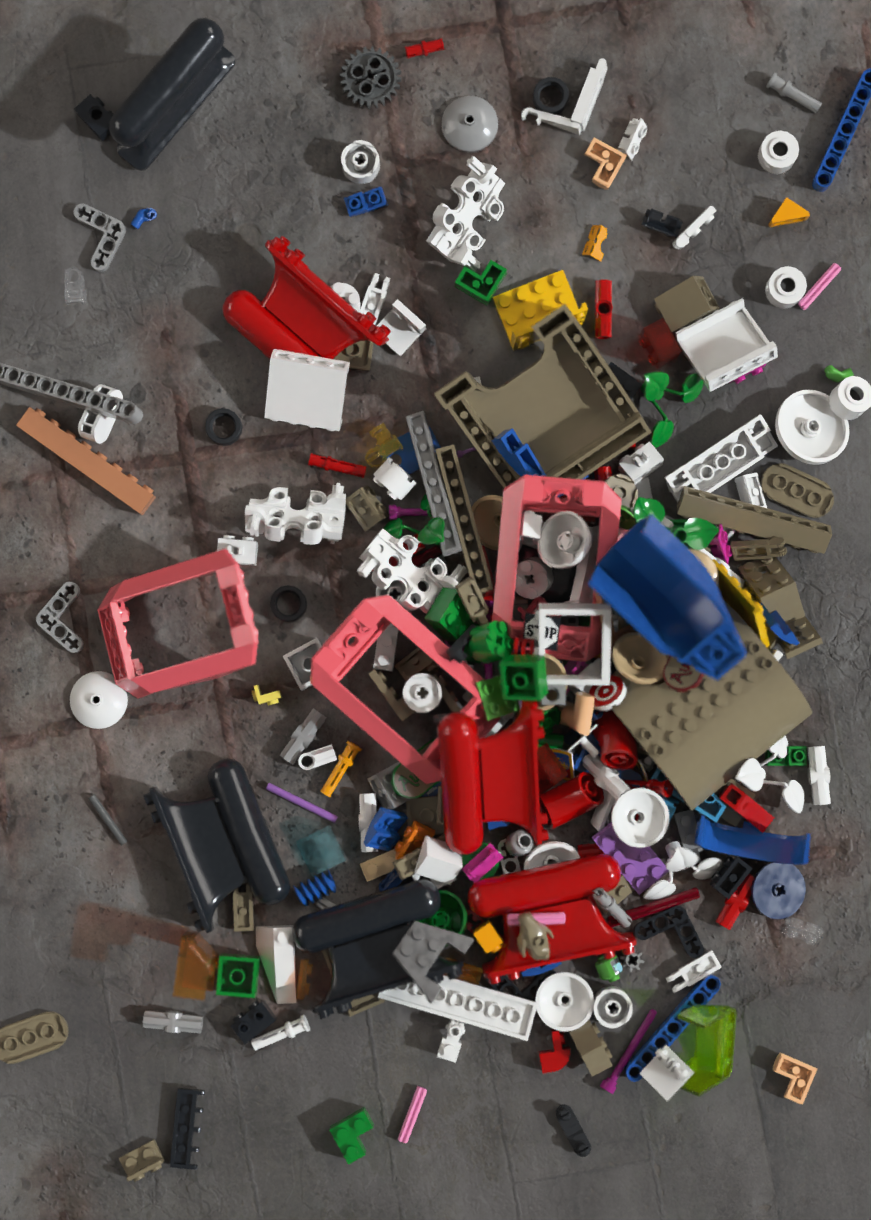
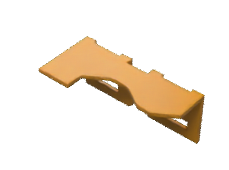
M592 225L588 236L590 239L586 242L582 255H590L601 262L604 255L601 252V243L607 237V228L602 225Z

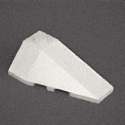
M294 925L256 926V947L277 1004L297 1003L295 942L292 936Z

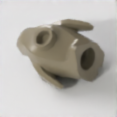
M531 913L519 914L520 932L517 941L519 952L525 957L526 949L534 960L548 959L550 948L547 934L553 939L552 932L546 925L535 920Z

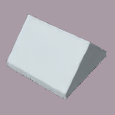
M425 836L414 873L450 885L463 867L462 854L453 852L444 841Z

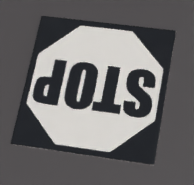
M526 613L523 638L535 639V629H539V622H535V614ZM545 616L546 650L557 651L561 617ZM535 641L534 648H538V641Z

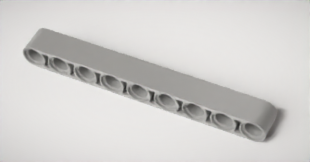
M0 363L1 385L131 424H137L143 418L142 410L131 401Z

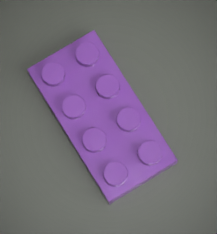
M612 822L592 837L605 854L617 860L621 868V874L639 895L669 872L666 865L650 846L633 847L620 840L614 832Z

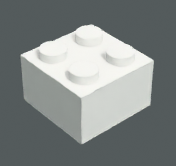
M318 638L283 656L302 691L312 686L310 683L311 658L322 647Z

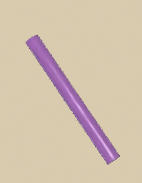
M271 783L266 788V790L333 823L338 818V816Z

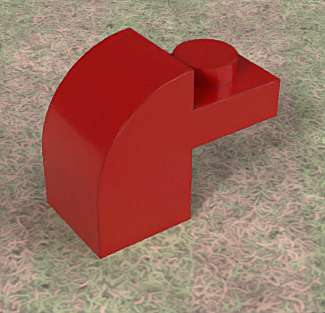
M550 1029L554 1049L539 1051L542 1073L558 1071L569 1061L570 1047H562L565 1044L564 1034L559 1033L558 1030Z

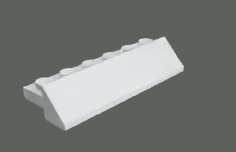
M759 414L664 477L669 492L673 494L677 502L684 486L711 493L764 458L765 454L778 446L762 415Z

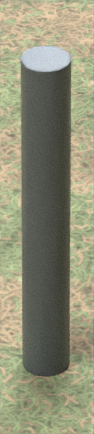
M95 794L89 797V801L122 846L128 842Z

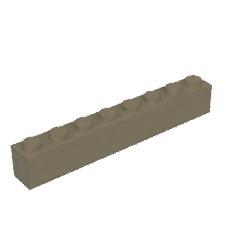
M453 444L435 449L469 577L471 576L475 579L483 597L494 595L493 585L455 446Z
M687 486L683 487L677 503V514L683 518H701L718 527L719 524H722L724 529L730 528L739 533H749L757 538L772 539L773 537H782L785 539L786 544L794 548L808 549L812 553L825 554L832 537L831 525Z

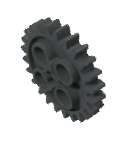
M373 46L370 51H367V48L364 47L363 53L357 49V55L350 54L351 61L345 59L347 66L341 67L342 71L345 72L340 74V78L345 79L341 81V86H346L343 88V92L348 93V100L354 97V105L359 101L361 108L364 104H367L368 109H370L371 104H374L376 109L378 108V103L385 106V100L392 101L390 95H397L394 89H400L398 83L401 82V77L398 75L401 74V70L397 69L399 67L398 62L393 63L394 56L388 58V51L382 54L381 48L374 52ZM374 62L380 64L378 68H372L370 65ZM358 70L363 72L359 77L353 75ZM381 79L388 80L386 85H381L378 82ZM364 87L371 88V92L363 93L362 89Z

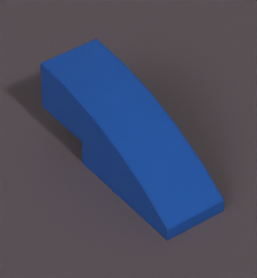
M513 428L502 431L492 440L502 457L521 477L524 475L546 476L529 445L521 443Z

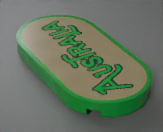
M437 738L428 741L417 751L423 755ZM399 763L393 769L391 785L396 794L407 799H415L422 796L440 782L425 784L402 763Z

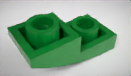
M788 746L785 758L781 759L776 756L775 759L765 764V766L807 765V746ZM769 750L765 751V760L773 754Z

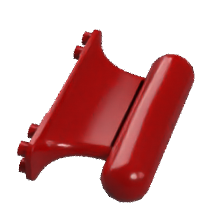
M284 236L280 238L275 237L273 240H268L265 243V247L271 253L275 262V274L271 287L263 301L247 290H237L232 292L223 304V316L226 321L269 359L274 349L334 359L345 348L359 341H371L378 346L384 345L389 341L387 336L391 332L383 324L380 327L375 326L373 323L376 321V317L372 313L367 312L364 314L358 312L312 272L302 261L305 256L304 253L299 249L289 250L287 247L290 245V241Z
M522 700L520 713L509 727L496 734L478 738L475 720L463 712L448 714L440 721L438 740L445 841L453 852L457 854H471L482 845L483 823L501 821L517 824L530 833L536 846L541 845L542 841L549 840L548 831L543 827V824H548L547 813L543 812L542 804L539 803L537 750L538 739L544 738V729L542 726L539 727V721L544 720L542 709H538L537 701Z
M596 854L480 879L475 882L468 892V903L471 910L476 915L486 918L503 915L504 938L501 950L495 959L482 965L483 975L485 978H488L489 984L499 983L501 981L500 976L508 975L509 980H515L520 977L519 972L526 971L529 968L589 955L603 954L604 959H611L615 957L614 951L622 950L623 955L633 954L634 946L637 945L633 933L618 932L611 928L602 917L596 899L593 897V894H596L594 893L595 889L601 887L606 892H609L619 884L621 868L617 860L608 854ZM525 912L565 913L566 921L564 924L546 925L554 936L552 939L547 934L550 948L548 959L534 960L526 949V956L523 957L517 945L520 926L508 925L507 916L509 914H522Z

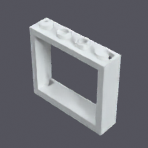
M539 603V610H535V622H539V629H535V641H538V648H535L534 655H545V615H602L601 675H547V685H610L612 610L610 604Z

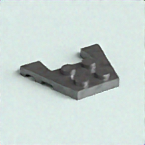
M415 921L394 951L393 956L405 972L410 975L418 989L423 992L428 1002L432 1004L442 987L426 977V973L446 944L464 955L474 939Z

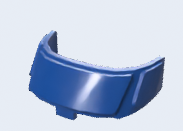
M701 815L700 822L697 821L695 844L706 850L773 863L805 865L809 861L811 834L787 836L762 833L749 822L744 821L743 828L708 821L705 819V815Z

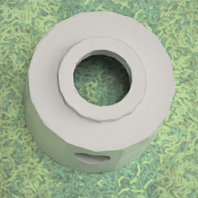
M785 131L770 133L759 148L758 159L760 165L769 173H785L792 167L798 157V141L793 135ZM781 142L787 146L788 150L784 156H778L774 153L773 146L776 143Z
M786 266L774 271L766 283L765 292L767 299L778 308L786 309L793 307L806 292V278L801 271L794 267ZM785 278L792 279L795 283V289L791 292L783 291L780 285L781 281Z
M851 376L845 378L831 391L829 396V404L832 411L842 419L853 420L858 418L871 407V386L860 377ZM850 390H855L861 400H854L850 396Z

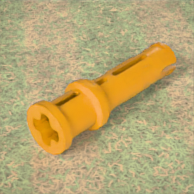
M349 740L346 742L347 746L343 753L338 755V763L320 792L328 797H331L348 766L351 767L354 764V758L362 750L361 747Z

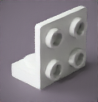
M397 299L392 304L393 309L377 326L380 327L383 324L390 329L391 332L387 336L389 341L386 344L401 356L425 331L426 324Z

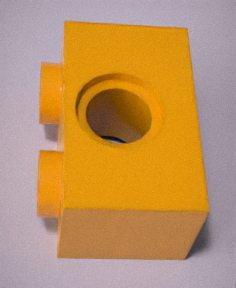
M489 919L473 929L474 936L486 953L491 951L493 954L502 947V938Z

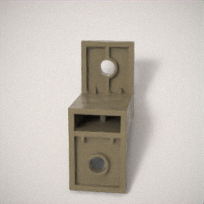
M777 557L755 559L738 567L739 574L753 591L756 601L758 603L762 602L770 614L777 610L795 637H799L797 638L799 641L798 645L790 644L781 638L778 641L777 646L787 659L823 643L821 636L805 617L795 581Z
M374 669L369 673L402 722L416 713L405 703L403 697L398 701L396 700L398 694L392 686L390 688L387 687L385 682L388 680L381 671L377 673ZM436 674L432 677L441 685L442 698L453 713L460 712L464 707L460 709L456 704L459 700L452 691L448 693L445 688L447 686L445 680L441 675L439 677ZM421 687L420 691L417 692V696H421V699H424L425 695L428 694L424 687Z

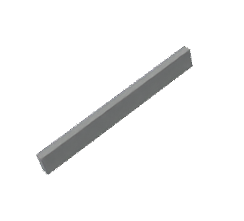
M421 411L406 416L432 517H441L444 520V542H440L442 554L445 557L461 552V543L425 412Z

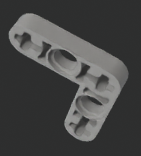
M79 204L74 208L76 219L104 233L91 258V265L94 270L104 272L108 269L126 233V228L120 220L86 204ZM85 209L86 213L91 215V221L88 222L90 218L85 215L80 217L79 211ZM97 217H104L105 223L102 226L95 225ZM119 225L121 231L115 233L114 237L117 239L115 241L112 237H108V235L113 236L114 230L112 228ZM107 241L112 242L114 245L110 251L103 249V245ZM100 251H102V253L108 255L109 257L107 258L106 256H104L102 261L105 264L103 266L100 265L99 267H97L98 265L96 264V261L101 260L102 254H100Z
M66 582L38 613L36 622L66 650L78 653L83 649V640L59 620L61 615L80 594V588L76 583ZM68 586H74L75 588L73 590L75 593L69 594L66 597L69 599L68 602L64 598L60 597L61 593L64 596L68 593V590L66 589ZM61 600L63 608L55 610L53 608L54 601ZM49 615L50 617L48 618V620L53 624L55 623V621H57V623L52 626L51 630H48V628L51 627L48 623L42 624V616ZM61 626L65 629V634L62 637H57L55 630ZM69 633L72 634L69 637L71 640H78V648L71 649L72 644L67 640L63 643V640L69 636Z

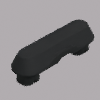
M472 624L447 650L450 660L454 659L458 664H461L466 659L467 655L462 651V647L471 640L472 635H470V632L474 627H477L476 625Z
M565 1104L557 1107L555 1114L573 1150L580 1157L589 1155L591 1144L572 1108Z

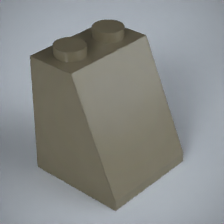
M692 276L654 298L656 302L655 308L659 314L663 315L665 319L663 321L664 325L671 332H677L681 328L695 323L698 319L705 318L714 311L720 310L703 276Z

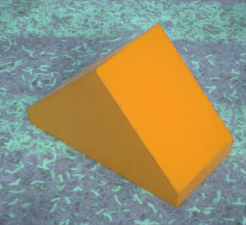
M786 197L770 221L769 227L806 221L810 214L807 210Z

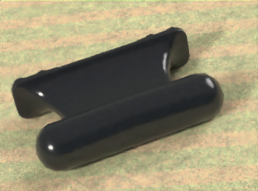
M198 18L191 22L112 115L109 122V131L113 139L118 143L117 152L121 158L135 169L143 171L153 163L172 138L234 67L235 57L223 46L224 34L221 27L215 21L208 18Z
M221 759L210 767L207 779L213 796L190 802L175 801L165 797L158 787L149 788L150 792L143 795L147 806L155 805L157 811L151 813L153 822L155 824L162 822L163 827L166 829L191 891L190 895L193 901L187 903L190 914L198 912L200 919L194 922L198 933L204 930L206 933H210L214 930L213 915L219 903L233 890L246 883L249 884L255 899L263 905L271 906L282 902L290 891L289 878L245 769L235 759Z
M425 879L412 881L303 915L296 920L292 930L293 941L296 946L306 953H316L328 949L330 955L331 982L329 990L324 999L312 1007L313 1013L318 1014L319 1020L333 1014L334 1007H336L337 1014H340L352 1008V1000L414 982L395 959L393 953L415 921L430 918L439 910L441 897L437 887L432 882ZM438 956L425 976L436 984L444 980L443 974L446 973L449 980L458 978L463 974L461 970L464 966L463 961L447 960Z

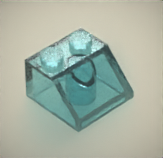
M331 825L295 841L312 876L347 860Z

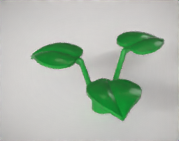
M665 372L644 374L645 382L641 387V392L645 395V399L651 402L663 417V420L656 423L651 434L650 443L655 448L666 443L674 430L673 422L668 420L655 400H660L663 397L664 391L679 396L682 395V402L684 403L692 402L698 397L704 384L697 373H693L685 379L682 391L666 388L669 384V376Z
M426 494L421 500L420 507L423 511L427 510L431 520L425 525V528L418 531L407 525H402L400 518L391 520L383 528L397 539L400 538L402 529H407L418 534V541L422 544H435L439 546L440 542H444V520L441 517H432Z
M637 498L634 505L636 523L649 514H652L659 522L664 520L665 509L660 502L649 498ZM701 518L687 520L683 528L673 529L672 527H666L682 544L686 542L690 548L695 550L706 548L719 532L715 525Z

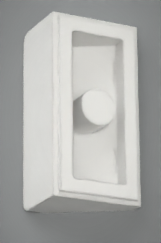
M757 472L735 478L740 501L767 508Z

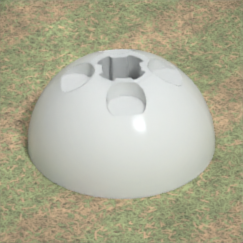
M571 511L558 512L551 516L541 528L540 539L537 541L538 553L543 562L551 567L559 569L573 567L580 563L588 554L591 546V533L587 523L576 513Z

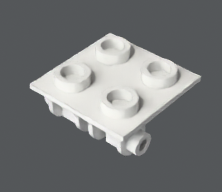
M666 1045L663 1049L659 1048L655 1052L656 1056L639 1074L668 1101L694 1072Z

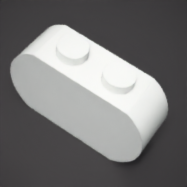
M103 384L94 388V391L123 399L120 390ZM84 410L78 424L79 435L84 439L101 444L107 440L116 419Z

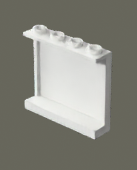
M743 298L733 301L728 306L716 310L705 318H700L695 323L675 332L678 346L710 392L778 357L776 344L774 341L769 342L746 310Z
M274 349L270 357L264 418L272 421L289 422L294 425H307L311 428H324L328 431H340L350 362Z

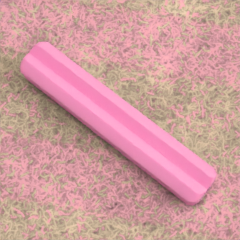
M833 263L798 302V306L806 310L841 271V267Z
M564 912L531 913L535 920L544 925L564 924L566 921ZM509 914L507 916L509 926H520L518 922L519 914Z
M420 1086L417 1087L399 1133L398 1141L402 1143L408 1142L427 1089Z

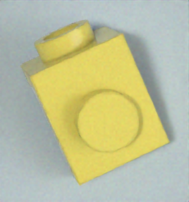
M254 685V690H252L254 701H258L260 705L267 703L268 706L279 703L278 699L282 698L280 690L261 695L259 685Z

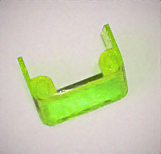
M696 1004L678 1014V1019L696 1026L695 1053L692 1058L685 1062L694 1074L680 1089L700 1097L730 1076L733 1068L737 1016L735 1008L727 1005Z

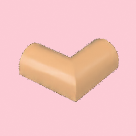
M593 138L584 154L600 163L592 178V182L598 187L608 190L627 155L596 138Z
M577 692L574 706H567L561 711L560 717L562 722L582 735H589L595 697L587 692Z
M779 1053L775 1059L773 1071L791 1078L784 1097L803 1105L817 1068Z

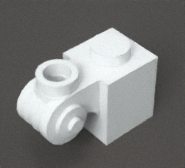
M451 1019L446 1025L448 1033L447 1036H442L437 1057L456 1063L462 1044L459 1039L465 1033V1026L463 1022H456Z

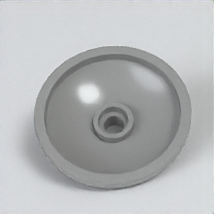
M477 96L457 98L447 106L442 116V132L445 139L451 146L463 152H477L486 148L494 140L498 130V118L494 108L486 100ZM467 118H472L473 122H467Z

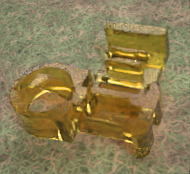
M384 423L369 432L372 438L375 437L378 442H376V447L366 453L365 460L370 467L378 468L387 460L388 456L398 449L403 450V446L398 438L390 434ZM376 451L378 452L377 454L368 459L370 453ZM382 455V461L378 465L370 464Z

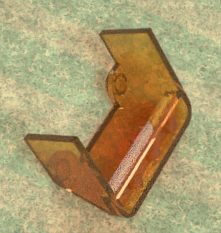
M189 930L181 937L173 996L204 1001L206 991H213L219 957L212 946L195 930Z

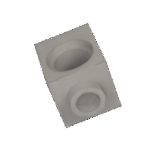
M547 685L548 690L556 691L557 698L550 701L545 696L541 700V705H566V685Z

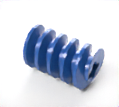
M329 870L327 876L321 872V879L315 875L314 882L308 878L306 886L300 882V889L295 885L293 886L300 903H303L305 906L309 905L308 899L315 903V896L320 900L323 899L322 893L329 896V889L333 893L337 892L335 881Z

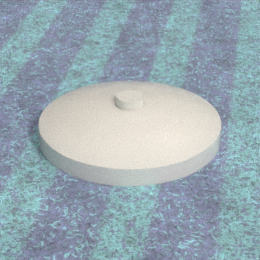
M816 390L798 391L789 396L777 411L775 428L778 439L784 449L795 459L807 464L819 465L833 460L845 449L849 439L848 420L838 417L832 411L829 404V395Z

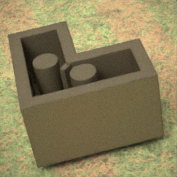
M588 1020L580 1028L569 1031L592 1077L613 1066L610 1061L612 1055L603 1037L598 1038L597 1036L600 1031L595 1022L591 1023Z

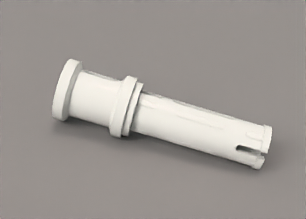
M303 1014L297 1020L287 1021L284 1026L252 1039L251 1043L254 1050L257 1051L284 1038H294L296 1034L303 1031L308 1032L310 1031V1026Z

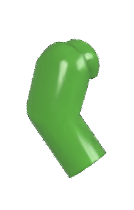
M829 365L824 370L826 377L836 383L854 376L851 368L839 371L834 366Z

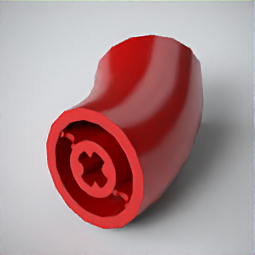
M611 709L603 711V716L595 721L594 725L597 724L598 726L590 732L600 746L601 762L605 766L617 770L633 768L638 763V750L635 738Z
M582 772L567 782L539 795V803L542 804L543 812L547 813V825L551 829L561 826L603 803V789L594 782L595 777L592 774Z

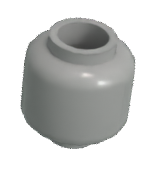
M517 830L508 835L505 845L511 855L523 856L533 849L534 840L528 831Z

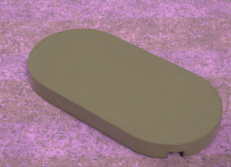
M783 463L775 464L768 467L761 476V488L767 498L806 517H822L833 507L834 495L830 486L794 467Z
M46 1011L0 1028V1060L8 1064H16L58 1049L65 1043L68 1037L69 1029L66 1020L59 1013Z

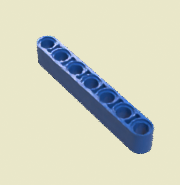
M871 68L866 69L859 78L815 174L812 186L818 192H824L832 183L870 100L871 83H868L865 77L871 78ZM857 94H863L865 99H859ZM849 111H855L857 113V116H851ZM841 128H848L850 133H844ZM834 144H839L842 150H836ZM826 161L833 162L834 167H828ZM818 178H824L827 184H820Z
M710 974L699 980L626 1064L625 1074L629 1080L633 1082L641 1080L643 1077L639 1073L656 1056L655 1052L659 1048L663 1049L666 1045L670 1047L719 991L721 983L715 975ZM715 979V986L707 988V980ZM697 993L703 995V999L699 1003L693 1001V997ZM689 1008V1016L681 1017V1010ZM676 1023V1031L669 1032L668 1025ZM662 1037L665 1040L664 1044L660 1047L655 1046V1040ZM645 1052L652 1054V1058L649 1061L642 1060V1055ZM632 1067L639 1068V1073L636 1076L629 1075V1070Z

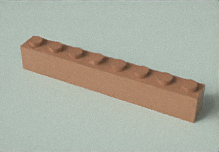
M31 407L27 409L16 426L142 516L156 498L152 494L154 490L145 484L143 487L137 484V478L130 473L127 476L121 472L123 468L113 462L111 465L106 462L107 457L99 451L96 454L90 450L92 446L85 441L80 443L75 440L76 435L68 429L66 432L61 430V424L54 419L47 420L44 417L46 414L37 407L35 410Z

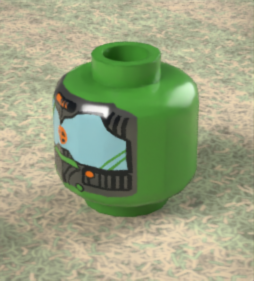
M616 954L611 959H604L603 955L597 957L598 961H596L595 967L602 980H609V983L620 979L619 975L623 972V967Z

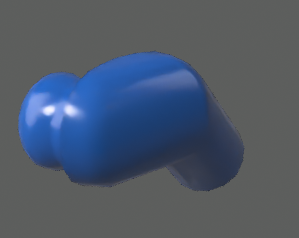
M153 208L141 209L137 212L130 225L139 229L144 221L154 220L157 217V212Z

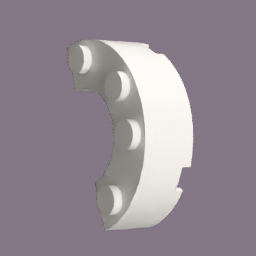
M523 511L519 541L522 539V544L538 549L537 541L540 539L541 528L545 523L542 520V516L536 515L534 511ZM589 527V530H590V533H591V544H592V532H593V528H592V527Z

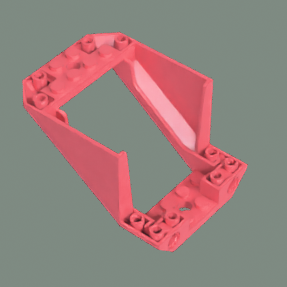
M524 475L504 488L496 559L492 622L504 621L507 624L508 634L514 641L515 637L523 638L525 622L512 621L522 511L529 510L544 513L571 511L579 516L599 517L597 565L618 541L621 498L604 481ZM565 494L567 497L559 498L558 495ZM593 590V602H592V604H597V603H596V598H595V593H594L595 590ZM591 615L589 627L560 625L557 651L545 649V653L560 660L587 662L599 655L602 642V627L599 615ZM519 642L520 651H521V650H522V642ZM526 647L525 655L529 654L530 647Z
M227 549L124 580L109 589L97 611L116 685L139 699L155 692L217 679L255 664L258 631L254 627L253 611L249 607L248 591L243 583V572L238 562ZM216 574L231 629L234 648L143 674L144 668L139 658L131 660V647L127 643V630L123 625L130 621V611L128 607H125L124 602L136 596L171 585Z
M390 595L365 598L311 658L310 683L425 784L441 781L438 738L421 755L339 681L391 623L474 696L460 712L469 715L475 720L478 738H482L500 720V717L487 721L476 685L477 682L485 679L465 661L458 664L454 659L450 660L447 653L449 647ZM351 637H355L354 642L348 644V640Z

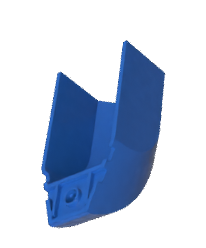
M652 514L639 520L610 548L596 565L588 584L661 653L669 654L677 658V661L687 663L695 667V670L717 681L747 655L718 587L707 568Z

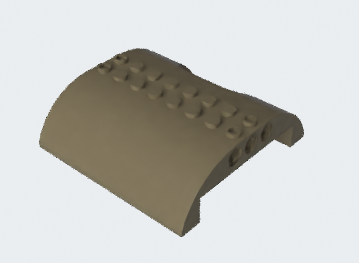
M565 304L532 326L542 343H544V351L535 363L500 386L486 387L478 383L470 373L465 371L434 393L443 408L450 411L503 488L521 478L506 462L492 442L504 430L513 428L521 443L529 445L547 477L583 479L652 433L615 374Z
M725 601L726 608L739 633L747 655L718 681L704 675L701 683L696 688L680 693L670 689L666 682L660 685L639 684L625 678L618 670L610 675L619 677L624 682L627 690L621 703L611 706V710L677 790L680 798L691 811L736 776L747 759H757L813 714L807 700L785 669L748 624Z

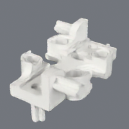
M472 156L466 161V165L471 169L469 175H460L451 184V190L459 196L458 206L453 210L444 203L437 206L433 213V222L436 226L426 242L448 261L463 266L467 265L475 272L477 269H480L481 262L472 256V250L480 249L485 239L473 229L472 221L477 215H481L489 222L491 219L496 221L500 219L504 206L498 199V196L505 183L494 174L497 170L495 166L482 163ZM478 191L479 198L474 202L473 195ZM457 223L459 229L456 233H453L452 228Z
M336 483L332 487V493L328 496L321 491L311 490L310 499H307L306 507L302 510H294L290 507L291 497H288V488H273L267 498L250 499L249 505H246L245 531L249 532L252 536L255 534L256 537L264 532L268 540L280 542L284 540L285 531L295 528L301 531V542H304V544L315 545L321 542L322 538L328 539V541H331V544H335V542H339L342 539L345 520L346 494H343L344 486Z
M384 529L380 530L359 557L363 563L357 572L360 576L366 578L373 569L372 581L383 590H386L392 581L401 582L404 586V593L399 598L398 603L407 611H414L419 608L427 615L442 588L456 589L455 586L459 584L468 572L465 566L459 564L450 576H446L447 566L438 557L434 560L432 558L429 559L424 567L418 568L412 563L411 557L417 550V545L420 542L411 535H405L397 539ZM403 543L408 545V550L403 547ZM390 557L397 559L398 564L396 567L389 564ZM432 567L437 570L438 575L433 573ZM381 571L385 572L387 579L381 576ZM419 582L426 584L427 590L425 592L418 588ZM411 596L416 599V604L411 601Z

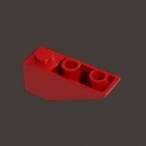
M728 782L717 796L724 804L762 833L774 819L770 813L733 783Z

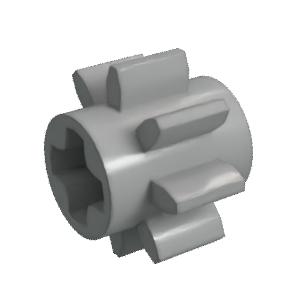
M635 947L634 953L630 954L633 957L637 956L634 964L632 962L628 963L630 955L620 956L625 961L622 967L628 965L630 972L635 967L640 970L638 965L645 962L640 959L643 953H636Z

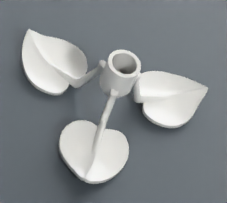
M784 736L768 749L773 753L771 757L760 764L754 758L747 759L739 769L735 779L742 782L752 791L760 790L763 784L783 786L782 796L785 803L794 812L801 813L804 805V792L801 785L795 780H790L788 784L764 780L766 772L761 768L775 759L776 756L781 759L785 758L788 752V741L786 736Z
M671 842L665 847L669 857L666 863V868L669 871V880H660L653 884L646 891L643 898L659 900L673 894L676 889L675 884L672 883L673 872L691 867L695 870L693 873L694 878L708 879L716 871L719 872L721 870L723 861L719 858H708L700 862L698 866H695L698 856L694 852L682 848L679 842Z

